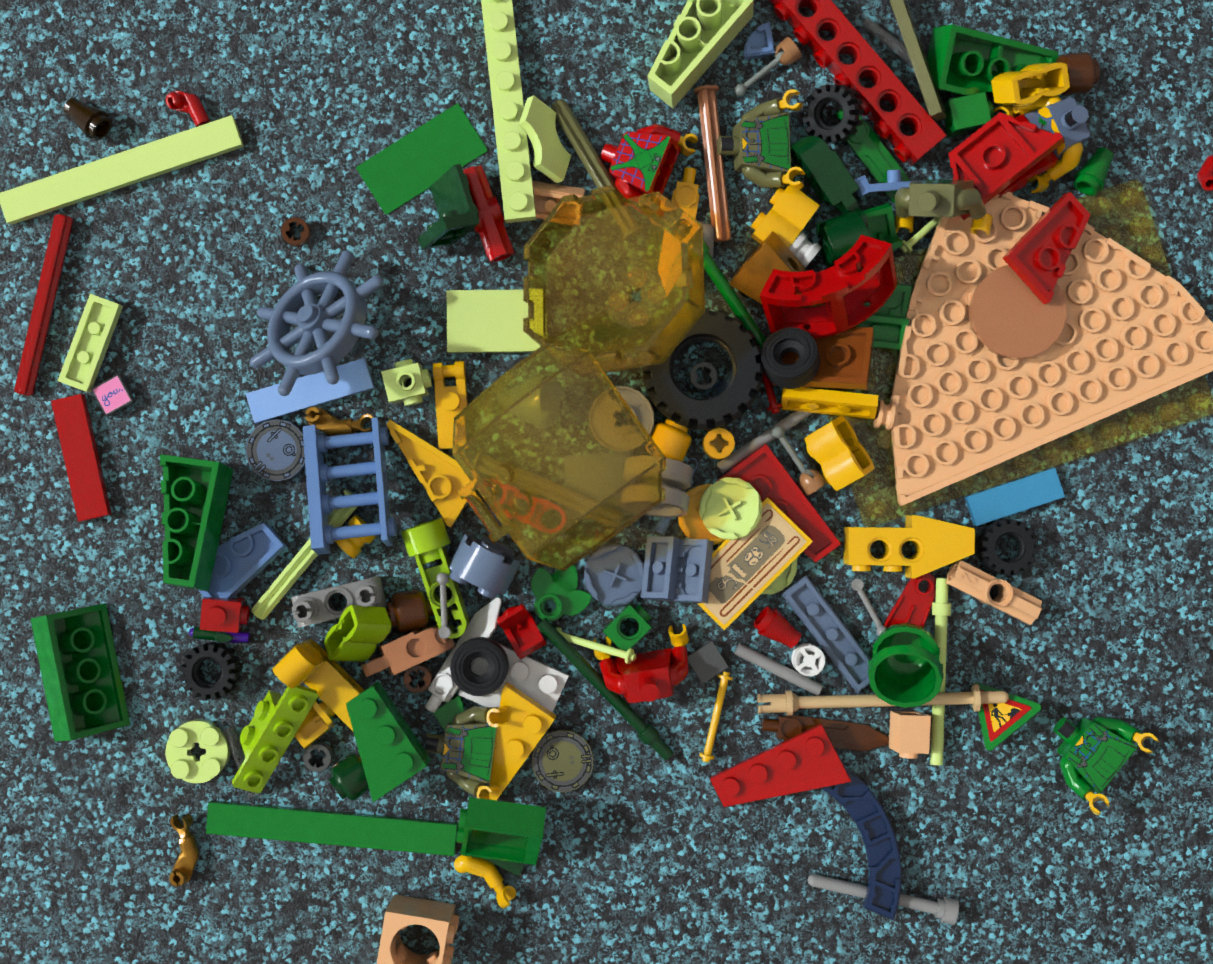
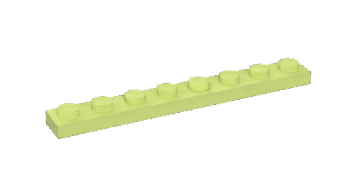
M481 0L505 223L537 220L528 137L526 132L519 126L524 110L513 1Z

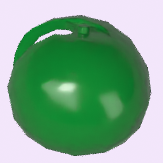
M907 622L891 625L881 632L873 644L872 659L868 660L870 687L878 698L890 705L908 708L921 706L931 701L940 692L944 677L943 664L939 661L940 648L931 633L922 626Z

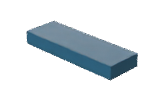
M1050 468L965 496L964 498L973 525L979 526L1064 498L1065 495L1056 468Z

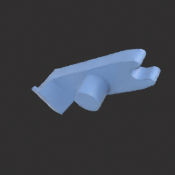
M901 169L888 170L887 183L869 184L865 175L854 179L859 187L856 191L858 197L867 193L897 191L902 187H909L911 182H901Z

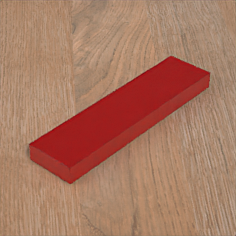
M78 394L52 400V409L78 522L112 515L85 395Z

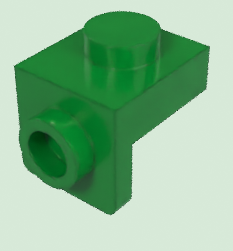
M889 203L864 210L868 219L869 227L867 230L870 237L891 243L893 252L894 249L903 247L902 239L896 233L893 210Z

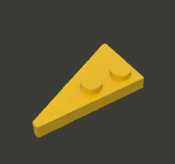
M389 419L386 425L391 436L408 460L407 462L420 483L424 486L429 498L437 507L444 522L452 528L483 476Z
M507 681L502 688L500 707H507V711L499 712V718L504 722L508 721V724L497 727L490 785L499 787V792H489L490 800L496 801L556 718L555 714Z

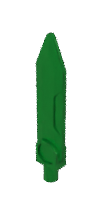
M842 108L835 113L840 121L843 118ZM863 120L862 125L856 127L858 130L856 134L850 135V138L845 141L876 182L887 183V171L901 169V167L868 123ZM901 169V182L911 181ZM897 191L885 192L888 198L895 203Z

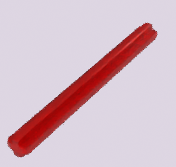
M56 214L54 216L14 391L17 394L32 396L34 393L73 225V218L66 215Z

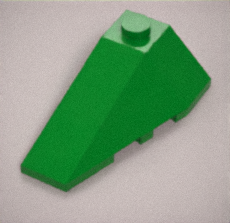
M951 24L933 28L927 61L936 89L958 95H971L993 92L991 81L1001 73L1020 71L1031 64L1055 63L1059 52Z

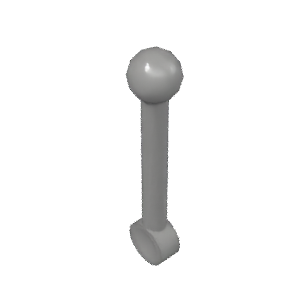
M442 572L436 578L440 584L441 627L438 630V635L446 639L451 634V628L447 623L446 584L449 581V576Z
M854 579L851 582V588L860 595L877 627L876 633L879 636L887 627L882 625L865 594L863 581L861 579Z

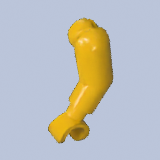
M463 855L455 859L454 868L458 873L468 872L483 877L490 889L493 888L496 892L498 905L503 909L510 906V900L515 898L516 890L512 886H504L502 882L504 879L492 862L484 858Z

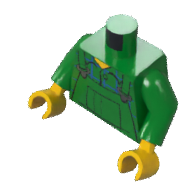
M1097 716L1091 721L1082 718L1075 726L1066 717H1063L1053 728V732L1064 740L1057 749V753L1061 756L1059 765L1064 780L1083 801H1089L1090 809L1095 815H1101L1099 810L1093 806L1096 801H1103L1110 807L1107 797L1100 793L1137 749L1132 743L1137 742L1140 749L1145 753L1151 754L1154 752L1144 748V740L1152 738L1159 742L1158 738L1153 734H1140L1139 729L1116 718Z

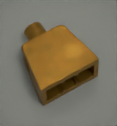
M772 231L737 270L729 284L762 304L759 295L773 269L801 272L805 271V268L779 236Z

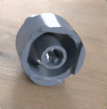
M467 531L449 565L451 570L449 577L458 583L466 585L469 582L479 587L477 591L491 599H495L496 594H506L522 561V557L519 555L514 559L512 557L514 550L484 535L481 540L474 539L475 533Z

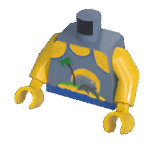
M1059 95L1041 96L1037 101L1030 104H1003L994 109V112L1004 110L1007 115L1014 118L1016 114H1024L1027 120L1037 125L1039 129L1053 134L1057 132L1064 137L1065 142L1053 151L1058 158L1055 167L1047 170L1044 174H1038L1028 179L1027 183L1038 180V187L1031 191V193L1046 191L1051 179L1056 181L1077 167L1083 152V144L1090 138V131L1085 123L1089 116L1088 111L1084 106L1077 105L1074 98L1068 97L1061 100Z

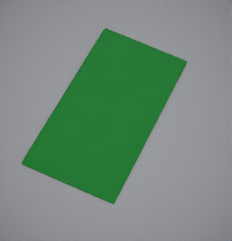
M456 103L361 163L356 169L383 212L387 215L430 188L453 165L461 164L463 167L488 150L459 104Z

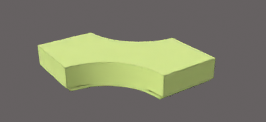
M533 95L526 100L519 126L526 132L534 150L533 166L555 183L564 181L571 154L563 147L557 135L555 124L557 113Z

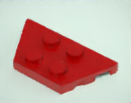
M999 112L948 153L953 180H974V188L980 192L985 205L1065 142L1064 137L1060 133L1055 132L1053 134L1039 129L1035 124L1027 121L1020 122L1013 116ZM970 213L960 215L963 220L971 216Z

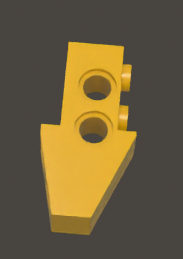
M905 515V528L844 527L843 564L852 565V571H871V565L883 566V571L902 572V566H905V577L917 578L975 554L974 528L919 515ZM879 540L884 545V553L879 558H874L871 555L870 547L873 542ZM907 541H911L915 546V553L910 558H905L902 554V546Z

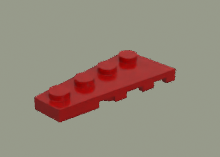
M767 444L716 480L719 481L725 477L740 478L750 483L756 489L762 502L768 497L813 541L803 553L814 562L819 561L841 545V542Z
M820 723L711 776L710 781L723 806L728 807L851 782V778L823 724Z

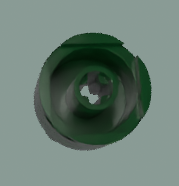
M864 210L852 211L817 223V239L822 237L824 239L820 252L826 269L834 266V261L846 254L857 242L861 234L870 237L867 230L869 227L868 219Z

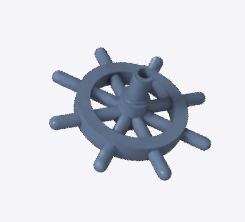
M349 250L342 252L333 272L324 271L308 275L306 266L304 264H297L294 268L297 283L285 292L275 308L260 307L257 311V315L261 319L269 320L267 329L268 347L250 359V365L253 368H260L273 358L284 365L287 370L278 387V393L281 396L290 394L299 374L312 375L324 371L329 384L338 383L339 374L336 364L351 352L359 337L375 339L378 336L379 332L375 326L365 325L367 313L365 297L381 288L384 280L381 276L376 275L357 287L345 277L354 258L353 253ZM337 292H343L344 296L333 303ZM320 294H322V296H321V298H320V300H319V302H318V304H317V301H316V298H315V297L318 296V295H320ZM344 312L342 320L334 319L335 317ZM292 324H293V325H298L297 328H295L294 330H292V331L290 332V328H291V325H292ZM315 341L317 350L309 353ZM299 342L294 355H292L289 348Z

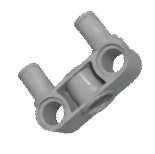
M380 576L291 597L293 604L292 613L297 621L298 628L340 618L343 611L350 605L386 607ZM335 593H341L347 599V605L343 610H337L331 604L332 596Z

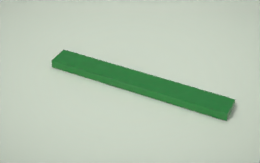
M215 800L208 802L206 834L448 856L455 855L458 822L252 805Z

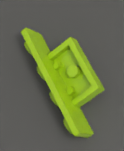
M300 685L294 689L287 687L282 697L280 693L269 690L264 700L259 701L255 708L254 717L240 734V744L242 745L245 759L232 780L233 787L261 793L318 698L316 690Z

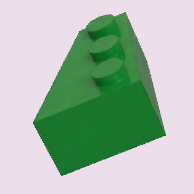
M379 681L346 703L372 801L375 802L425 768L431 761V758Z

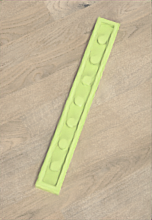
M230 115L1 192L0 205L6 223L13 225L243 148L244 144L236 120Z

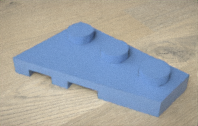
M262 523L230 538V541L218 546L209 592H199L204 597L234 598L288 546L266 523Z

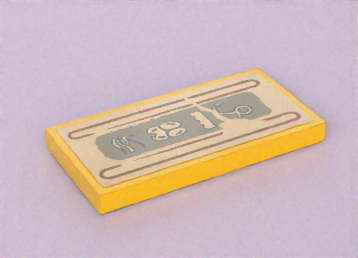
M768 497L762 502V518L757 528L747 537L738 540H725L712 553L708 604H697L723 630L813 542Z

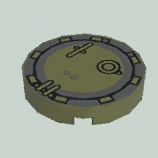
M557 729L545 734L534 748L532 767L535 777L543 786L556 792H569L578 789L588 780L593 770L594 755L589 742L579 733L570 729Z

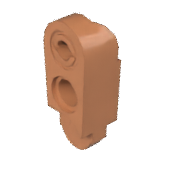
M438 625L430 626L424 630H414L379 646L378 648L382 656L374 658L361 665L366 677L383 671L388 668L391 675H396L456 646L455 642L450 638H441L438 635Z

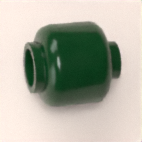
M350 753L331 768L330 773L332 777L328 780L342 799L347 797L350 800H356L369 790L361 758L356 753Z

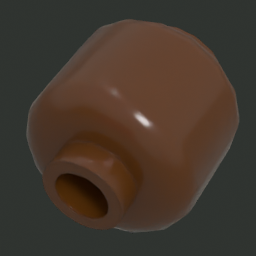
M1089 53L1064 54L1056 59L1055 63L1067 64L1070 87L1060 95L1070 96L1088 93L1094 84L1098 82L1100 76L1099 64Z
M420 589L396 592L392 595L391 601L386 602L391 627L395 626L399 632L423 629L428 625L429 616H434L429 598H425L424 593Z

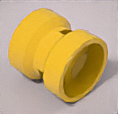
M354 515L348 521V526L366 524L357 515ZM377 535L335 540V542L346 554L354 559L361 553V548L364 544H370L377 538Z

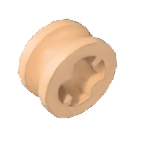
M883 400L878 401L874 428H879L883 425L886 430H891L895 419L896 403L890 402V404L886 405Z

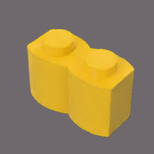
M1065 63L1031 64L1020 71L1001 73L991 81L994 103L1006 105L1030 104L1037 101L1041 96L1060 95L1070 87L1068 67Z
M790 185L785 190L779 187L769 201L774 206L767 215L761 211L750 226L755 230L751 238L762 244L773 231L789 248L820 205L800 190L793 189Z
M843 416L836 418L804 438L809 455L821 465L823 478L836 491L875 469L869 454L858 442L852 426Z

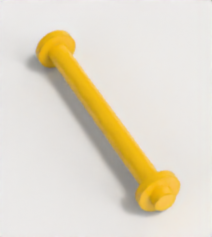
M722 671V674L717 676L721 678L705 749L704 752L699 754L700 757H703L702 761L710 762V759L714 760L715 758L712 755V749L728 680H733L730 672Z

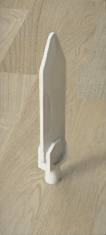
M495 598L474 614L465 632L461 635L456 646L452 649L427 689L433 693L425 705V708L435 713L442 701L448 703L459 687L453 681L450 671L453 654L461 644L471 638H490L497 627L496 619L500 613L501 598ZM477 658L472 660L471 667L473 666Z

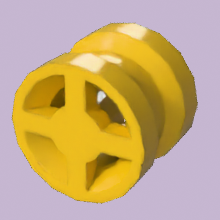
M724 428L712 429L705 435L702 442L705 454L711 459L716 460L729 456L735 446L733 435Z

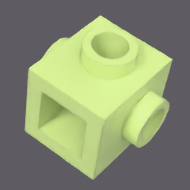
M413 359L394 363L395 368L381 371L389 403L397 404L404 402V406H412L422 403V397L429 396L428 388L432 387L428 368L423 369L419 363H413ZM412 379L411 385L406 387V381Z

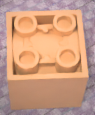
M395 894L385 911L376 964H452L454 947L449 946V944L454 942L460 916L454 915L456 904ZM409 925L425 926L436 935L440 948L429 954L414 953L403 944L400 937V929L404 930Z

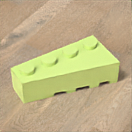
M688 0L681 14L678 15L668 40H665L647 76L650 91L674 109L753 17L754 0Z

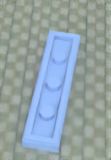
M363 358L336 366L339 381L333 385L327 382L323 371L297 378L290 394L287 396H281L278 393L280 383L246 393L254 423H262L375 389L367 360Z

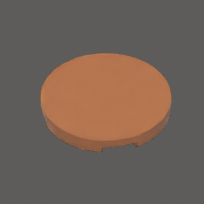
M1009 265L1000 267L988 274L973 292L969 305L971 328L988 350L997 356L1016 360L1036 356L1050 348L1064 329L1067 316L1064 294L1058 283H1056L1053 289L1055 293L1051 302L1043 304Z

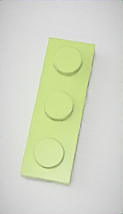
M93 294L89 295L59 375V382L91 393L121 314L122 305Z

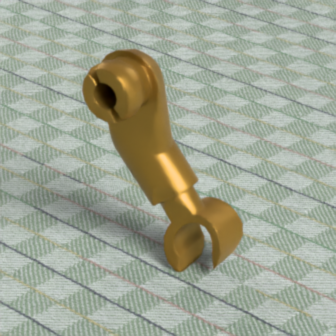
M316 406L308 408L305 412L307 415L305 418L310 425H316L320 431L330 436L353 434L359 430L362 432L372 431V428H364L365 422L374 418L370 414L361 416L359 420H353L352 418L339 420Z
M178 814L174 815L170 820L172 828L179 834L178 843L181 849L169 876L170 883L176 887L189 882L199 858L194 835L189 831V827L193 823V817L189 814L182 818L184 825L179 822Z

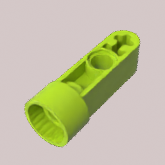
M443 518L434 519L400 531L408 556H415L438 628L441 627L440 598L436 594V588L440 585L436 578L439 573L443 572L448 576L451 573L449 568L451 561L445 546L451 542ZM438 559L442 560V564L430 568L427 567L426 563ZM449 577L446 586L451 589L452 598L447 600V608L456 603L457 606H454L451 612L455 620H461L457 629L453 625H448L451 628V634L448 638L454 639L460 637L465 632L469 624V616L458 582ZM447 609V622H448V620L450 619L449 609Z

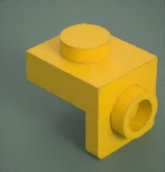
M315 701L294 737L304 749L308 748L335 726L331 720L335 714L323 701L319 704Z

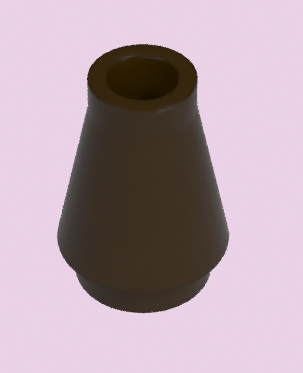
M70 98L63 107L64 113L75 122L88 138L99 140L109 133L112 122L105 111L85 104L76 98Z

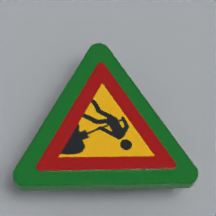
M977 682L980 691H1001ZM1008 693L1009 700L1006 703L981 704L978 714L985 748L988 751H993L1039 713L1041 705Z

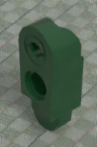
M816 136L800 138L790 145L792 160L797 167H800L805 172L804 178L822 203L828 201L833 207L836 206L842 215L852 211H860L857 201L852 195L859 187L835 150L831 152L826 142Z

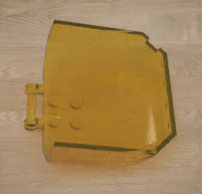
M549 341L504 373L454 417L452 455L470 479L468 484L457 491L458 495L462 500L466 499L489 531L490 535L488 537L493 544L509 534L528 560L565 571L665 500V488H662V472L666 470V457L588 350L581 348L571 350L561 347V343ZM476 490H478L479 494H480V495L483 497V499L486 501V503L488 504V506L491 508V510L493 511V513L496 515L497 519L501 522L502 526H500L499 523L496 521V519L494 518V516L491 514V512L489 511V509L486 507V505L484 504V502L481 500V498H480V497L478 496V494L476 493Z

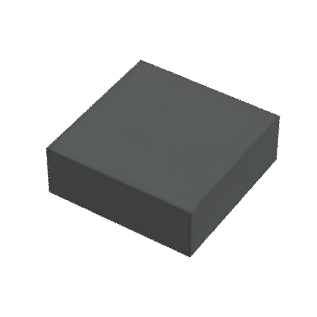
M712 640L688 654V662L702 684L729 668Z

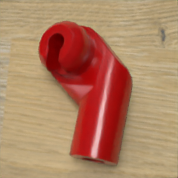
M174 91L167 94L166 105L170 109L190 114L196 127L210 123V119L197 95L184 91Z
M1213 155L1205 159L1196 175L1198 182L1206 191L1213 190Z

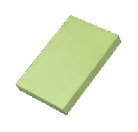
M540 289L446 290L447 353L541 352Z

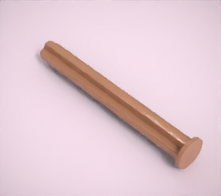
M704 85L695 88L694 94L698 95L711 225L714 229V242H726L731 240L723 155H718L717 140L721 136L716 92L719 91V87L717 85Z

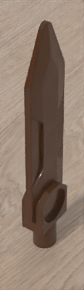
M778 714L777 720L762 718L761 731L775 732V737L784 741L822 723L835 748L864 752L889 745L888 736L867 724L794 714L793 716Z

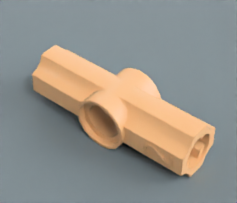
M962 560L956 561L946 575V584L1028 625H1031L1038 619L1042 610L1041 600L1010 585L1006 580L998 579ZM996 584L999 592L997 597L992 600L989 592L991 587Z

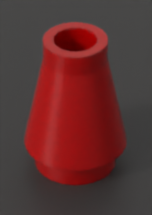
M768 606L763 608L753 624L758 630V634L782 643L790 649L795 647L801 638V633L776 608L771 609Z

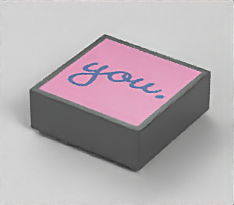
M120 374L91 389L105 416L108 417L136 402L123 376Z

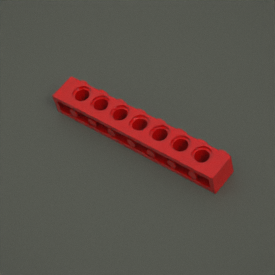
M769 0L774 5L773 9L778 18L783 22L787 21L792 26L796 39L802 45L807 44L814 52L813 56L818 65L823 69L827 68L833 74L835 84L846 85L849 87V90H855L858 93L855 97L861 98L863 104L859 105V108L864 109V116L868 115L874 122V129L881 138H887L895 147L894 152L902 162H908L912 167L947 136L831 0ZM807 7L813 12V16L804 17L798 9ZM823 30L829 31L833 36V40H823L819 36V32ZM839 55H850L853 63L849 65L842 63ZM859 78H869L873 83V87H863L859 82ZM885 100L890 102L893 106V111L886 112L882 110L879 101ZM900 124H908L913 130V135H904L900 130Z

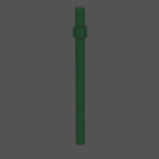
M546 618L541 620L536 627L638 732L637 737L645 745L649 744L665 761L669 759L674 752L658 736L659 731L651 723L647 724L619 694L608 690L603 677Z

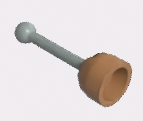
M786 37L776 47L775 59L744 84H737L734 88L735 94L737 96L745 95L747 88L779 63L791 65L798 61L802 54L792 39Z
M780 426L774 427L772 429L773 437L780 440L801 471L798 483L805 496L814 493L824 486L826 481L817 470L805 468L785 438L784 429Z

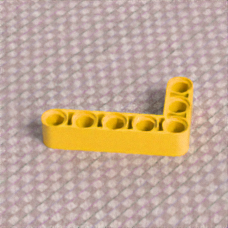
M308 639L295 645L273 667L274 674L291 689L305 683L310 689L316 690L318 697L353 731L346 703L365 690L336 661H329L327 652L315 641Z

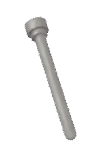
M811 874L808 877V884L812 887L865 898L867 886L817 874ZM900 893L898 906L934 914L935 918H939L940 922L955 925L959 912V901L957 899L944 897L943 900L937 899V901Z

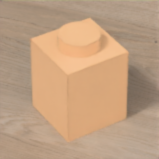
M890 710L889 748L898 752L901 758L917 759L918 754H929L931 716L920 711Z

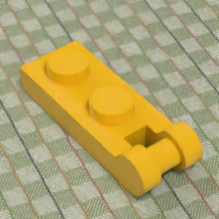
M455 361L454 365H443V362L433 363L438 449L471 448L465 362ZM455 377L456 386L445 387V378Z

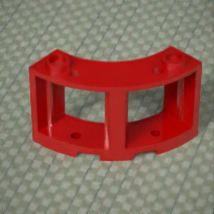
M861 234L853 247L842 257L834 261V266L817 273L814 270L789 272L773 269L759 295L771 334L783 328L793 327L808 332L813 338H822L844 332L867 320L886 303L897 287L892 244ZM866 302L871 303L868 307L864 306ZM822 303H825V304H826V305L818 306V307L799 308V307H803V306H812V305H817V304H822ZM805 326H810V329H804Z

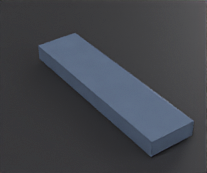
M804 575L784 590L781 595L854 691L859 693L870 684L868 660L871 659L807 575Z

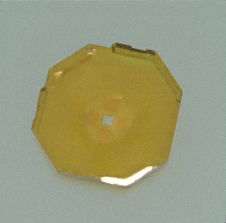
M610 185L591 190V195L578 198L575 194L563 196L524 246V259L528 262V276H523V301L528 303V318H523V331L563 367L580 377L664 363L705 312L703 225L660 192L626 199ZM642 289L640 293L641 301L639 303L634 301L630 304L632 301L630 294L633 291L639 292Z

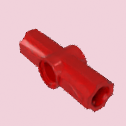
M482 165L464 169L463 172L469 181V191L473 203L477 206L479 212L478 219L480 224L475 227L476 233L479 232L487 258H489L490 263L508 259L515 252L504 226L505 220L496 196L493 197L486 173Z

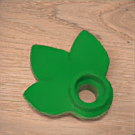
M575 566L562 567L553 575L544 568L539 567L533 575L531 589L536 596L534 609L540 619L546 618L549 622H553L562 615L574 616L581 613L590 603L591 594L577 590L578 574ZM547 600L555 602L556 609L554 611L548 612L545 610L544 603Z

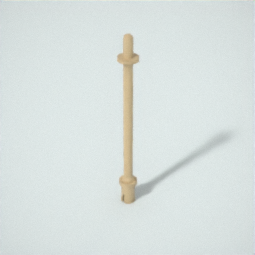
M976 683L972 684L970 692H939L931 701L921 706L971 704L974 712H980L981 704L1006 703L1009 700V695L1005 691H980L979 685ZM792 690L785 691V694H757L758 703L770 702V705H757L758 714L786 713V716H793V712H796L798 709L894 706L881 700L876 694L797 696L795 693H792Z

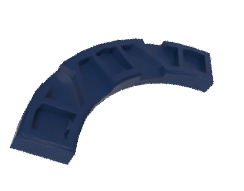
M846 768L851 782L821 789L836 799L849 813L864 842L868 860V885L863 907L894 920L901 892L900 852L897 839L885 810L873 792Z

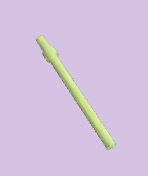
M938 577L936 578V600L932 602V615H935L934 639L940 648L939 661L943 664L944 677L940 692H945L948 616H951V603H948L949 585L946 584L947 578ZM932 705L931 765H943L945 705Z

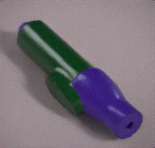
M199 626L189 630V635L194 639L217 642L249 643L251 638L250 633L241 631L239 633L200 630Z

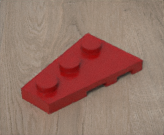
M1071 192L1064 194L1002 257L1043 304L1051 302L1055 293L1053 289L1066 269V261L1072 249L1076 248L1091 216Z

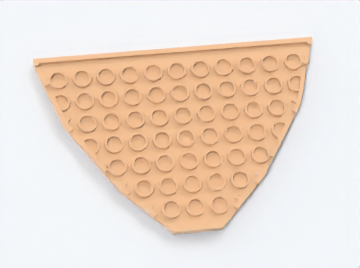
M1007 192L1001 198H999L998 194L984 205L986 213L993 216L989 235H986V232L978 230L977 234L970 232L973 221L971 216L966 220H963L960 216L940 217L911 291L906 313L909 324L905 327L901 349L899 350L890 402L896 403V413L891 428L896 479L895 487L899 506H903L1212 372L1213 323L1204 314L1205 310L1178 281L1169 275L1161 274L1152 268L1150 263L1111 238H1105L1094 231L1095 228L1087 223L1076 248L1072 249L1066 261V269L1063 276L1057 281L1064 294L1067 307L1065 326L1059 338L1050 348L1030 358L1016 360L997 356L988 350L971 328L969 320L971 297L977 285L988 274L1008 265L1002 257L1050 208L1031 200L1026 201L1013 196L1011 192Z

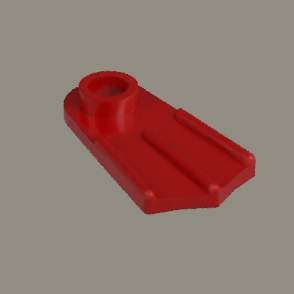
M927 573L917 578H910L883 626L888 628L894 624L907 622L924 628L936 594L935 577ZM923 580L927 581L929 585L925 592H921L918 587L919 583Z

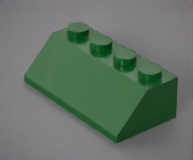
M106 603L31 618L54 741H71L130 725Z

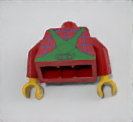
M660 124L640 128L636 132L627 131L623 134L619 146L607 143L601 152L602 161L611 163L609 173L616 179L615 187L626 202L644 214L650 213V218L656 225L664 224L656 218V211L662 210L667 215H670V211L666 206L656 207L653 205L654 201L659 203L679 152L685 156H691L695 153L694 149L686 146L685 141L694 144L698 142V137L695 134L689 133L682 137L680 132Z

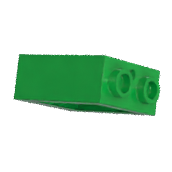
M469 797L468 808H461L456 838L457 843H462L460 855L536 865L543 838L546 807Z

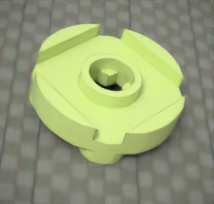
M195 719L184 723L171 732L166 744L165 755L171 774L175 778L189 783H204L222 772L229 762L231 748L229 747L225 732H222L220 728L215 726V723L205 719ZM195 743H199L200 748L206 750V754L201 755L200 759H196L195 755L191 754V749L195 747Z

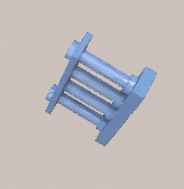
M378 417L371 418L372 431L326 437L316 425L303 426L311 549L318 555L330 554V544H334L335 540L381 535V541L387 547L393 546L392 537L397 536V525L395 517L391 518L385 455V445H389V432L387 426L383 427ZM373 444L375 461L328 467V464H324L323 453L328 452V449ZM376 474L377 492L336 497L326 494V483H329L330 479ZM378 504L380 522L335 528L328 524V513H332L333 509Z

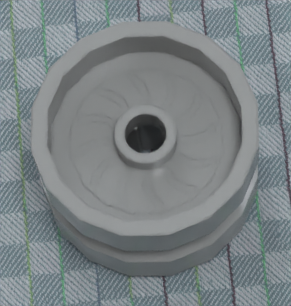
M630 457L625 461L623 478L629 484L622 486L619 505L626 510L643 515L670 518L685 516L688 513L690 496L683 490L691 487L693 468L681 461L664 457Z

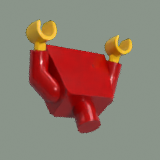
M682 624L683 631L680 634H674L672 625L669 626L668 633L671 644L675 646L674 648L637 653L635 661H632L631 664H626L623 658L614 657L613 659L610 658V654L594 650L595 658L601 660L599 665L608 690L623 695L628 703L652 702L656 699L673 696L675 686L680 684L688 675L687 648L684 647L689 642L686 626ZM606 636V645L612 647L611 639Z

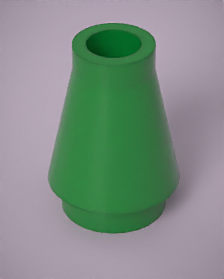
M1103 147L1096 149L1091 158L1074 175V187L1076 190L1088 196H1094L1098 191L1103 190L1110 163L1114 157L1110 150Z

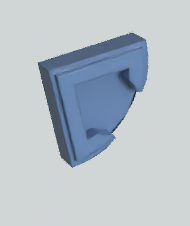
M770 22L758 26L748 37L743 51L744 60L774 56L775 49Z

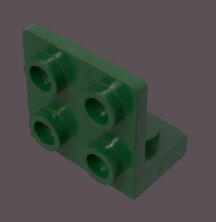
M461 164L453 165L430 187L440 220L428 225L427 231L418 238L421 250L455 244L480 224L478 208L473 203L469 191V181L463 172Z

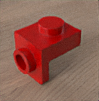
M204 597L202 599L200 630L239 633L243 625H247L249 621L250 606H245V597H238L237 599Z
M524 604L508 608L502 616L496 619L520 660L547 644L542 632L536 627L535 619Z

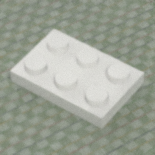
M500 644L505 650L509 662L508 674L502 685L493 693L484 696H473L463 692L461 689L458 694L484 707L497 708L500 707L502 688L507 681L553 712L569 674L529 656L520 660L514 649ZM478 657L471 670L477 675H484L488 672L489 664L484 658Z

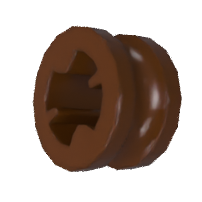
M293 217L283 223L281 234L288 244L300 247L309 241L311 230L304 220ZM297 224L299 228L301 226L304 227V231L300 233L301 239L296 240L293 236L291 239L289 238L288 234L292 232V225Z
M424 664L415 665L406 670L403 678L404 685L413 693L424 692L433 681L432 671ZM415 670L418 673L421 670L424 672L423 680L426 682L424 686H421L420 683L417 686L412 684L411 681L414 678L411 675L412 671Z

